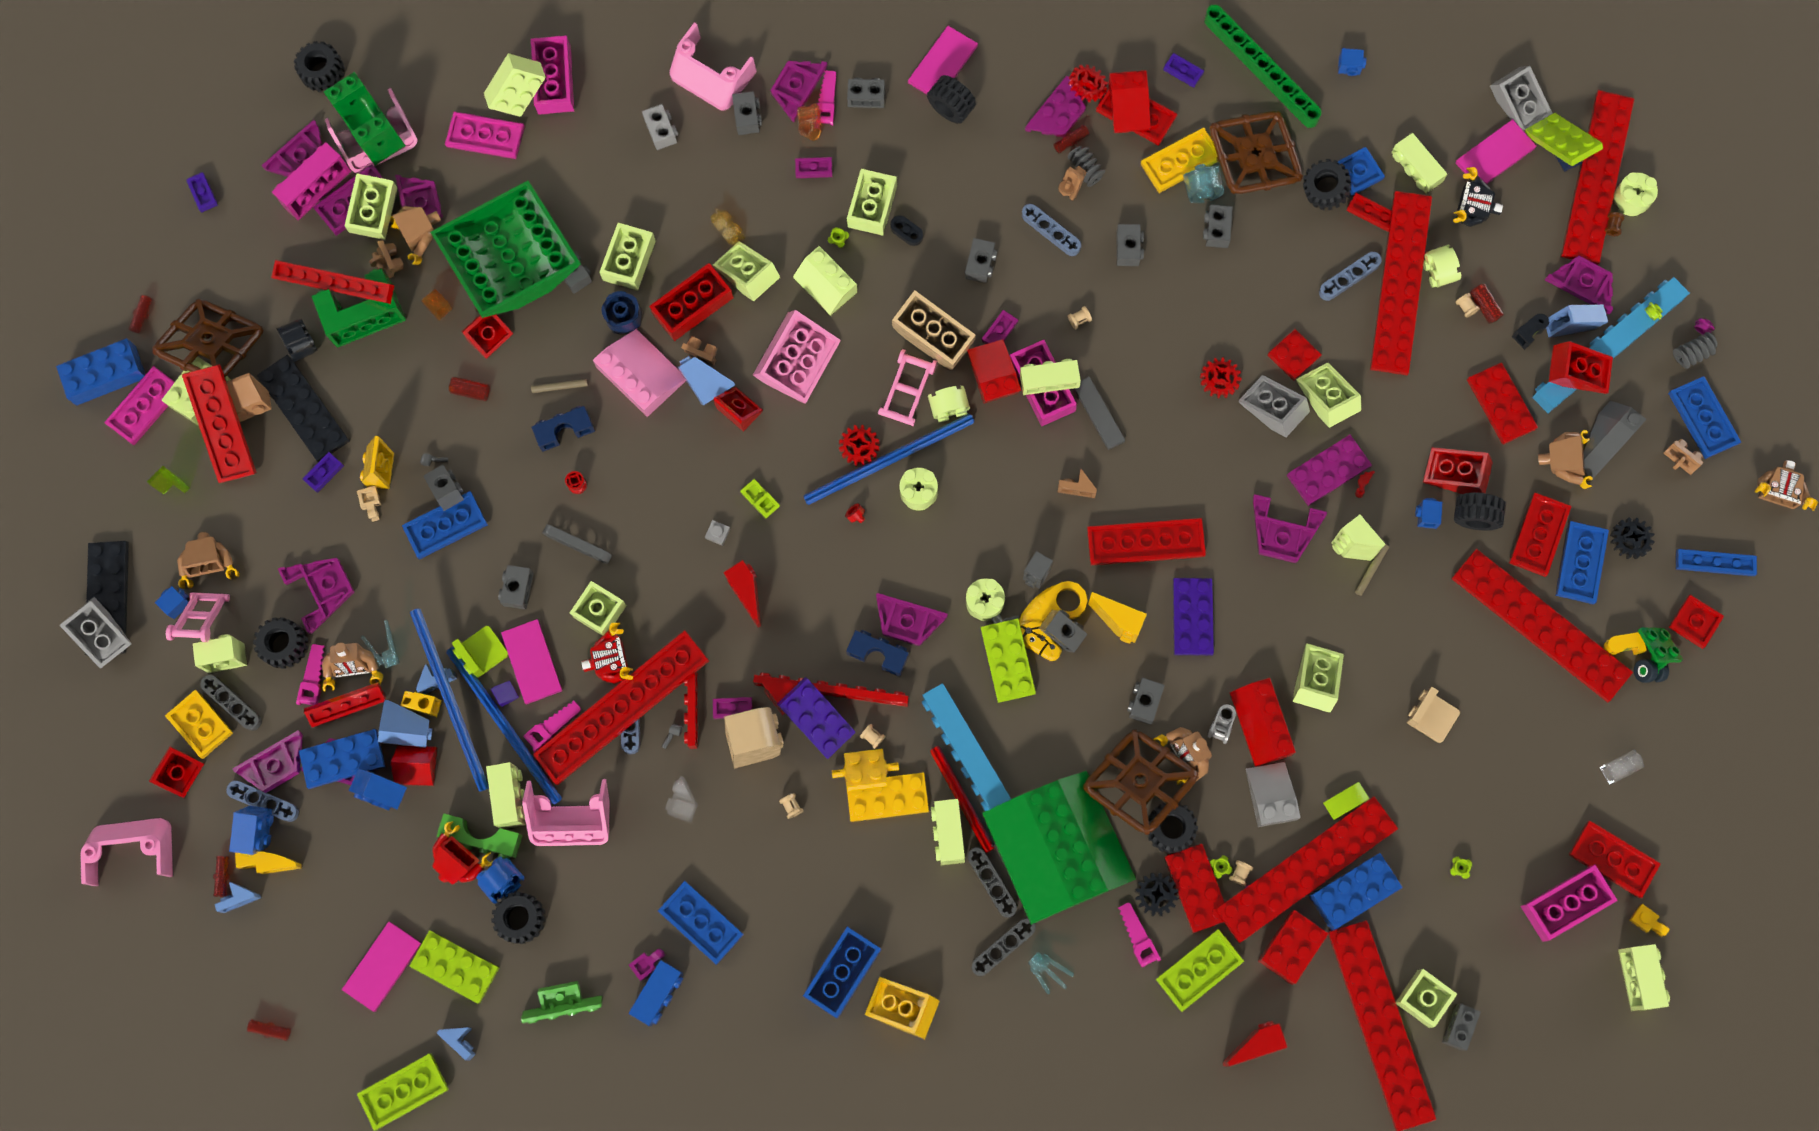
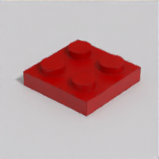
M1296 329L1268 353V356L1293 381L1322 355Z
M1689 595L1668 628L1703 649L1710 641L1724 615Z

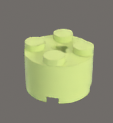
M1643 173L1628 174L1615 190L1614 204H1617L1618 210L1628 216H1637L1645 212L1657 197V181Z
M1449 244L1428 251L1425 254L1423 267L1425 271L1429 270L1431 275L1429 282L1432 287H1441L1461 279V272L1457 273V267H1460L1457 255L1453 248H1449Z
M952 386L938 390L933 397L931 394L928 395L934 419H938V422H945L953 415H956L957 418L967 415L970 406L964 386H960L961 389Z
M913 468L907 470L900 480V496L910 509L925 510L936 501L938 483L933 472L924 468Z
M979 579L969 586L966 594V607L971 616L981 621H990L1002 612L1005 594L1003 588L994 579ZM982 597H986V599H989L988 603H985V601L982 600Z

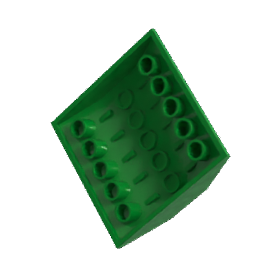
M529 181L512 188L430 232L482 318L516 310L555 289L581 265Z
M1087 770L1026 792L982 813L1031 925L1136 880L1103 805L1084 791L1083 785L1089 777Z

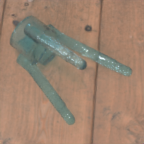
M385 620L384 624L390 650L382 652V657L379 656L365 636L362 635L361 639L373 653L378 664H384L385 668H389L399 664L400 661L395 652L388 620Z
M1040 952L1028 962L1031 966L1030 970L1035 974L1047 994H1050V990L1039 972L1046 971L1060 986L1067 989L1062 980L1048 968V963L1071 977L1074 976V973L1050 959L1046 954L1042 955Z

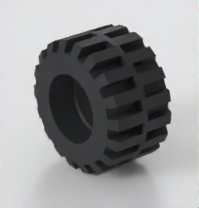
M313 41V44L307 43L305 48L302 46L300 48L301 51L296 53L297 58L294 59L296 73L304 85L312 91L322 92V90H327L341 81L340 78L344 77V63L335 48L330 44L326 45L323 41L320 43ZM327 62L323 69L312 71L318 63Z
M941 76L927 93V99L935 111L945 119L957 124H961L976 106V100L970 90L960 81L950 76Z
M1326 159V162L1319 160V164L1313 163L1311 165L1312 169H1307V175L1303 177V188L1310 204L1313 203V206L1316 208L1319 206L1320 210H1325V207H1328V210H1332L1333 206L1338 208L1340 207L1339 203L1342 202L1344 204L1346 197L1349 198L1352 186L1349 172L1342 163L1339 165L1337 160L1333 162L1330 159ZM1326 177H1332L1338 181L1336 188L1330 192H1321L1316 188L1319 181Z
M1486 493L1458 495L1456 498L1454 521L1462 527L1473 530L1488 531L1502 528L1506 501Z
M274 617L271 622L266 620L264 626L260 625L258 627L260 631L254 634L257 637L256 640H253V644L257 646L254 648V651L267 664L275 668L286 669V666L293 667L294 662L297 664L301 662L299 659L301 656L305 657L306 654L303 652L308 650V646L305 644L308 642V638L305 637V631L293 621L284 617L279 619ZM287 633L289 636L287 647L281 652L274 653V640L279 635Z
M1180 802L1178 803L1179 806L1172 810L1168 816L1176 817L1182 823L1183 833L1176 839L1166 837L1162 833L1160 825L1148 834L1149 841L1153 843L1154 847L1159 848L1161 852L1166 851L1170 854L1172 852H1180L1185 850L1196 838V832L1198 831V826L1196 825L1197 818H1194L1192 810L1187 809L1188 806H1183ZM1166 803L1160 804L1151 812L1148 818L1149 824L1165 807Z
M516 892L500 898L501 902L495 904L496 910L492 911L494 918H491V922L494 923L493 929L498 932L497 935L500 938L511 943L524 944L527 941H533L534 937L540 935L539 931L543 930L544 926L542 925L543 922H546V917H544L545 909L541 907L542 904L537 898L526 893ZM523 906L528 911L529 919L522 929L515 930L509 924V915L514 908Z

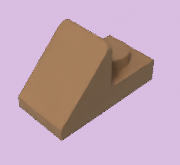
M1080 469L1078 483L1072 479L1059 480L1058 493L1095 498L1097 489L1082 469Z

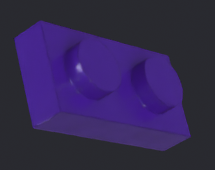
M1174 53L1163 69L1193 88L1204 74V70Z
M203 172L186 179L201 213L218 206L206 175Z
M328 452L302 479L318 493L344 465Z

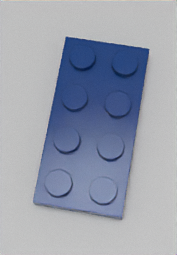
M1704 376L1668 393L1705 459L1741 443L1740 438Z
M471 491L462 495L463 501L445 511L439 506L402 525L419 560L488 525Z
M1573 521L1568 523L1555 596L1589 604L1597 602L1609 530Z
M376 729L299 750L308 789L354 777L358 769L371 772L386 767Z
M686 881L680 885L658 910L660 914L716 965L744 935Z

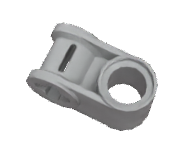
M1226 704L1218 709L1210 726L1208 738L1214 737L1223 741L1224 744L1227 743L1236 716L1233 706ZM1224 709L1228 710L1231 713V718H1223L1221 711Z

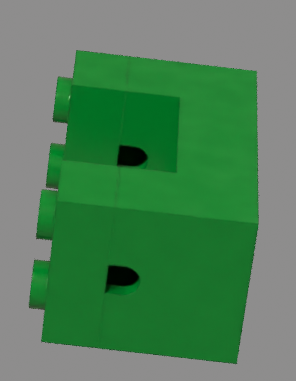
M355 72L324 91L333 107L351 130L360 147L374 165H377L405 147V144Z
M382 268L374 269L369 274L364 275L365 279L393 285ZM329 289L321 290L311 296L324 332L337 348L406 321L395 289L393 290L391 304L369 299L346 309H342L340 302Z

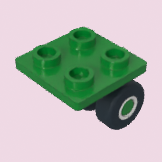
M1641 627L1638 629V632L1652 656L1651 660L1642 659L1635 664L1634 675L1642 683H1650L1654 680L1655 682L1665 681L1669 676L1668 663L1683 661L1680 650L1675 646L1670 633L1665 628Z

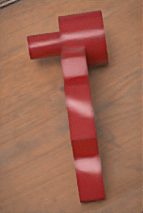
M1375 471L1365 472L1363 475H1360V479H1358L1359 488L1355 492L1356 497H1363L1365 493L1364 487L1368 485Z

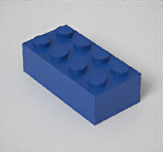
M127 338L56 366L66 397L76 406L141 381L146 375L136 346Z
M1381 853L1313 893L1309 898L1329 929L1333 931L1403 887Z
M847 927L803 996L838 1019L882 949Z

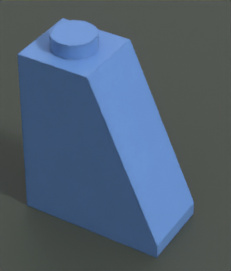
M1568 305L1548 317L1549 325L1546 330L1548 337H1556L1597 329L1608 322L1604 305Z
M687 356L679 361L681 365L678 366V369L702 405L735 386L733 381L696 357L690 358Z
M384 700L378 742L426 747L427 740L432 738L433 730L429 728V720L389 700Z

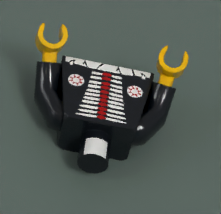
M1475 167L1466 168L1469 173L1463 175V178L1470 181H1467L1463 186L1458 209L1454 212L1456 217L1453 219L1454 223L1460 222L1468 227L1482 224L1489 218L1490 213L1500 215L1503 204L1493 202L1495 192L1477 175Z

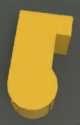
M1639 632L1611 637L1603 645L1604 649L1612 656L1632 650L1633 655L1642 654L1647 651L1645 642Z
M404 691L400 706L408 710L437 717L442 700L430 695Z

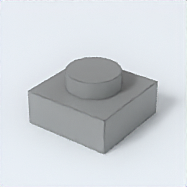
M712 520L705 539L723 546L730 532V527Z

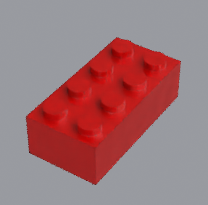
M708 263L649 307L654 317L673 341H676L731 301L733 294L716 270Z

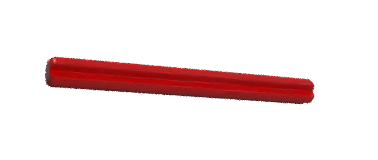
M939 746L932 748L930 753L955 799H958L959 806L984 852H990L994 849V845Z

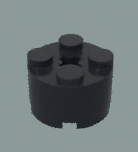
M302 319L294 320L277 328L293 362L299 361L318 351Z

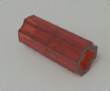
M1481 284L1470 291L1471 297L1477 306L1480 307V311L1489 324L1496 322L1504 316V313L1485 284Z
M452 377L449 391L451 394L487 401L490 387L488 384Z

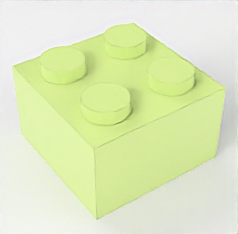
M591 581L570 611V614L573 618L603 636L609 630L610 624L616 623L627 605L623 600Z
M229 634L220 635L218 639H209L208 642H202L200 639L198 643H193L195 666L208 673L247 666L245 644Z
M1424 969L1416 971L1405 987L1396 1004L1427 1027L1434 1028L1457 993Z

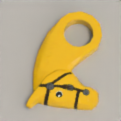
M1066 581L1051 586L1042 591L1028 604L1019 618L1026 648L1049 661L1059 659L1062 653L1061 647L1042 632L1039 627L1052 610L1061 609L1057 605L1056 598L1062 591H1073L1080 600V604L1075 610L1065 611L1069 614L1070 620L1078 618L1085 611L1088 599L1085 590L1078 583Z

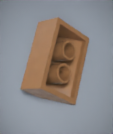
M250 373L226 382L239 422L271 410L269 391Z

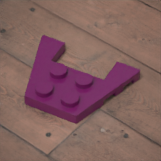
M1254 494L1253 508L1258 553L1297 563L1326 517L1327 512L1310 508L1306 526H1301L1267 517L1271 498Z
M338 558L278 568L286 585L304 577L319 609L301 618L309 634L315 632L355 592Z

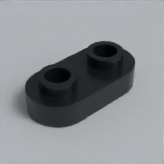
M901 215L892 218L890 228L896 236L911 246H917L923 241V231L917 225ZM898 225L903 226L901 229L897 228ZM915 235L917 238L912 239L911 236Z

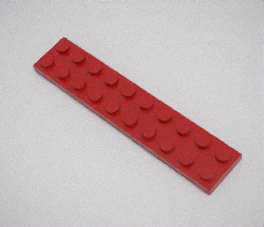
M1598 90L1596 93L1588 134L1602 142L1603 149L1584 159L1580 165L1561 257L1573 260L1581 256L1596 265L1600 263L1606 235L1604 230L1609 220L1607 215L1612 207L1634 98Z
M1399 191L1394 192L1370 370L1401 375L1409 374L1432 196Z
M1478 549L1470 555L1451 578L1607 703L1612 700L1632 675L1633 671Z
M684 630L630 675L633 676L632 680L624 679L533 755L552 781L559 785L707 664L709 659L687 631Z
M1373 796L1215 910L1237 941L1241 943L1398 830V827L1375 796Z
M1367 920L1327 932L1329 933V939L1395 1130L1402 1131L1437 1120Z

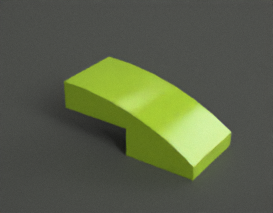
M755 479L740 491L765 518H768L780 507L774 498Z
M1358 782L1323 804L1333 820L1370 798Z

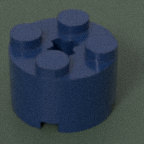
M616 291L608 295L602 305V315L606 324L615 334H627L640 327L642 311L633 295L624 291Z

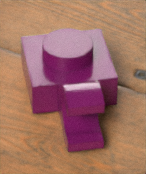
M657 949L650 956L644 952L631 962L629 967L637 978L642 981L653 973L656 968L654 963L662 959L666 954L662 949Z

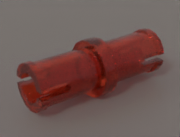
M1082 125L1072 133L1068 132L1064 138L1053 144L1056 152L1060 154L1070 146L1077 145L1078 141L1089 135L1088 128Z
M145 295L140 296L137 308L132 313L134 316L128 328L134 333L141 332L144 320L148 318L147 312L152 298Z
M216 856V871L213 874V879H215L213 897L227 896V879L230 877L228 874V856H225V858L223 856Z
M251 1019L247 1026V1032L264 1035V1038L273 1037L287 1041L290 1037L291 1028L276 1026L273 1022L264 1023Z

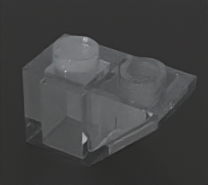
M1634 749L1604 764L1600 769L1611 785L1645 766L1641 755Z
M680 776L679 780L674 782L672 788L674 794L672 799H668L665 809L668 810L667 814L669 816L691 823L698 803L687 780Z

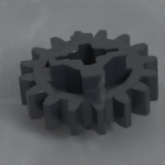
M1628 517L1625 521L1622 519L1618 522L1619 525L1616 524L1613 527L1615 531L1610 536L1614 537V539L1610 543L1616 544L1614 551L1619 549V556L1626 554V559H1629L1633 555L1634 559H1638L1640 556L1644 557L1647 554L1646 552L1652 550L1649 545H1653L1655 541L1650 538L1655 534L1649 533V530L1652 528L1651 526H1644L1646 521L1639 523L1637 517L1633 521ZM1625 528L1624 535L1621 536V532Z
M1151 873L1150 879L1144 876V883L1140 881L1137 883L1141 888L1135 889V892L1139 893L1135 900H1140L1141 902L1138 907L1144 906V913L1151 911V916H1154L1156 912H1158L1160 917L1163 916V911L1167 914L1170 913L1168 907L1175 908L1176 905L1173 901L1178 900V897L1174 896L1178 889L1172 888L1175 882L1169 883V876L1163 879L1162 873H1159L1157 877H1155L1154 873ZM1155 881L1151 889L1145 888L1148 883ZM1163 884L1168 888L1169 893L1165 892L1162 887ZM1158 888V894H1161V897L1155 901V896L1152 893ZM1144 897L1149 899L1151 902L1150 906L1145 902ZM1162 900L1168 901L1164 907L1158 908Z

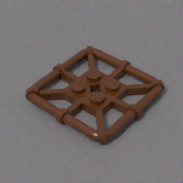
M1269 111L1253 115L1243 114L1241 117L1217 121L1210 125V134L1217 153L1216 159L1220 163L1226 184L1231 193L1243 194L1258 190L1268 191L1274 187L1294 184L1302 180V169L1295 151L1296 145L1291 139L1286 121L1281 112ZM1273 119L1265 133L1253 135L1250 126L1251 122ZM1276 122H1278L1285 144L1273 146L1269 134ZM1242 124L1246 136L1237 138L1222 128ZM1219 137L1233 144L1236 153L1224 154ZM1253 150H1257L1259 155L1252 154ZM1288 151L1294 171L1279 163L1275 153ZM1238 160L1242 172L1236 183H1234L1227 162ZM1276 169L1286 175L1287 178L1270 181L1265 170ZM1258 172L1261 183L1239 186L1247 173Z
M196 299V302H193L177 320L170 324L171 327L152 347V352L159 358L179 366L181 370L192 372L201 369L192 364L199 355L210 359L212 366L217 365L215 359L224 350L234 355L222 369L224 377H226L240 360H244L246 353L258 341L264 330L261 325L237 315L233 310H226L208 301ZM203 308L221 315L222 318L217 323L206 319ZM198 309L200 315L198 323L193 328L185 325L184 323ZM233 320L246 327L230 330L225 325ZM182 331L187 334L182 340L167 343L176 332ZM252 335L240 349L229 344L233 338ZM182 348L191 351L184 360L166 353L167 351Z
M1135 729L1128 733L1110 754L1107 753L1104 756L1103 762L1088 777L1083 787L1084 791L1093 799L1110 810V814L1113 816L1117 815L1137 831L1148 835L1161 824L1172 810L1179 806L1178 803L1193 787L1199 776L1192 766L1174 755L1171 749L1163 747L1145 733ZM1138 739L1159 753L1152 763L1140 756ZM1133 740L1135 757L1126 766L1116 758ZM1164 759H1168L1185 772L1166 774L1157 767ZM1110 765H1114L1122 771L1113 780L1096 781ZM1142 777L1145 778V779H1144V782H1145V783H1143V784H1137V780H1136L1137 778H1139V779H1141ZM1187 779L1185 784L1172 798L1160 790L1168 781ZM1116 787L1124 795L1114 804L1095 789ZM1154 796H1157L1166 805L1149 824L1146 805ZM1130 798L1141 805L1143 824L1121 809Z

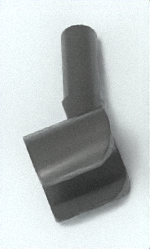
M425 453L422 455L420 463L429 467L431 461L448 462V458L435 457Z
M998 614L992 618L991 622L992 624L1017 618L1019 619V616L1017 615L1002 619L1000 614Z
M677 724L671 725L668 737L661 747L666 749L674 735H681L683 727Z

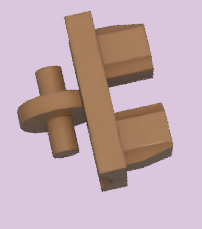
M1080 166L1075 169L1069 167L1063 181L1059 184V192L1063 196H1069L1073 201L1077 197L1087 172Z
M383 240L377 241L379 247L376 250L377 252L372 253L373 258L369 261L370 265L378 269H385L388 278H392L395 272L403 269V262L401 258L391 260L390 256L397 255L394 243L384 244Z
M693 336L687 344L683 343L681 348L684 349V352L693 355L699 360L701 359L715 365L717 361L714 358L717 352L715 346L707 343L704 351H700L698 349L702 341Z
M1683 439L1676 440L1665 450L1664 454L1675 462L1672 467L1674 470L1680 466L1692 475L1704 463L1702 461L1703 455L1698 451L1690 452L1687 449L1688 443Z

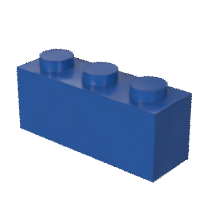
M660 960L628 1014L648 1026L657 1024L662 1017L660 1013L664 1006L667 1007L673 998L671 993L674 988L678 989L684 979L681 977L683 973Z

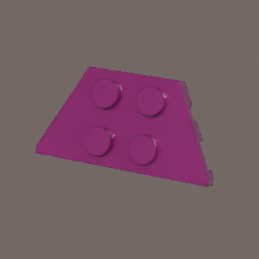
M787 61L770 91L791 121H796L826 70L827 62L822 61L821 64L811 63V61Z
M1068 76L1063 79L1026 125L1025 130L1027 132L1033 130L1042 132L1045 135L1053 134L1057 137H1065L1086 111L1080 96H1075L1076 92L1070 90L1072 86L1068 85L1070 81Z
M316 121L310 122L261 166L266 171L288 177L319 146L323 145Z
M398 174L395 175L402 208L404 206L422 207L426 215L437 211L440 219L443 217L434 181L420 180L414 177L410 179Z
M1581 256L1563 265L1545 279V281L1590 305H1604L1607 314H1610L1613 310V306H1611L1613 273Z
M876 594L882 634L889 638L920 646L948 616L944 612L883 594Z
M298 730L232 768L233 771L262 792H269L300 774L301 758L299 750H302V732Z

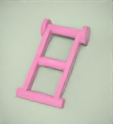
M902 349L898 358L900 367L884 408L880 407L878 414L914 426L916 419L913 418L929 374H934L938 361L933 360L931 363L906 354L905 349ZM906 362L926 369L919 389L899 383ZM896 389L916 396L909 417L888 410Z
M191 592L189 595L190 601L175 626H167V640L173 641L175 637L201 638L202 642H208L212 623L224 602H229L230 600L229 594ZM199 600L216 601L210 612L193 611ZM188 618L206 619L200 630L182 629Z

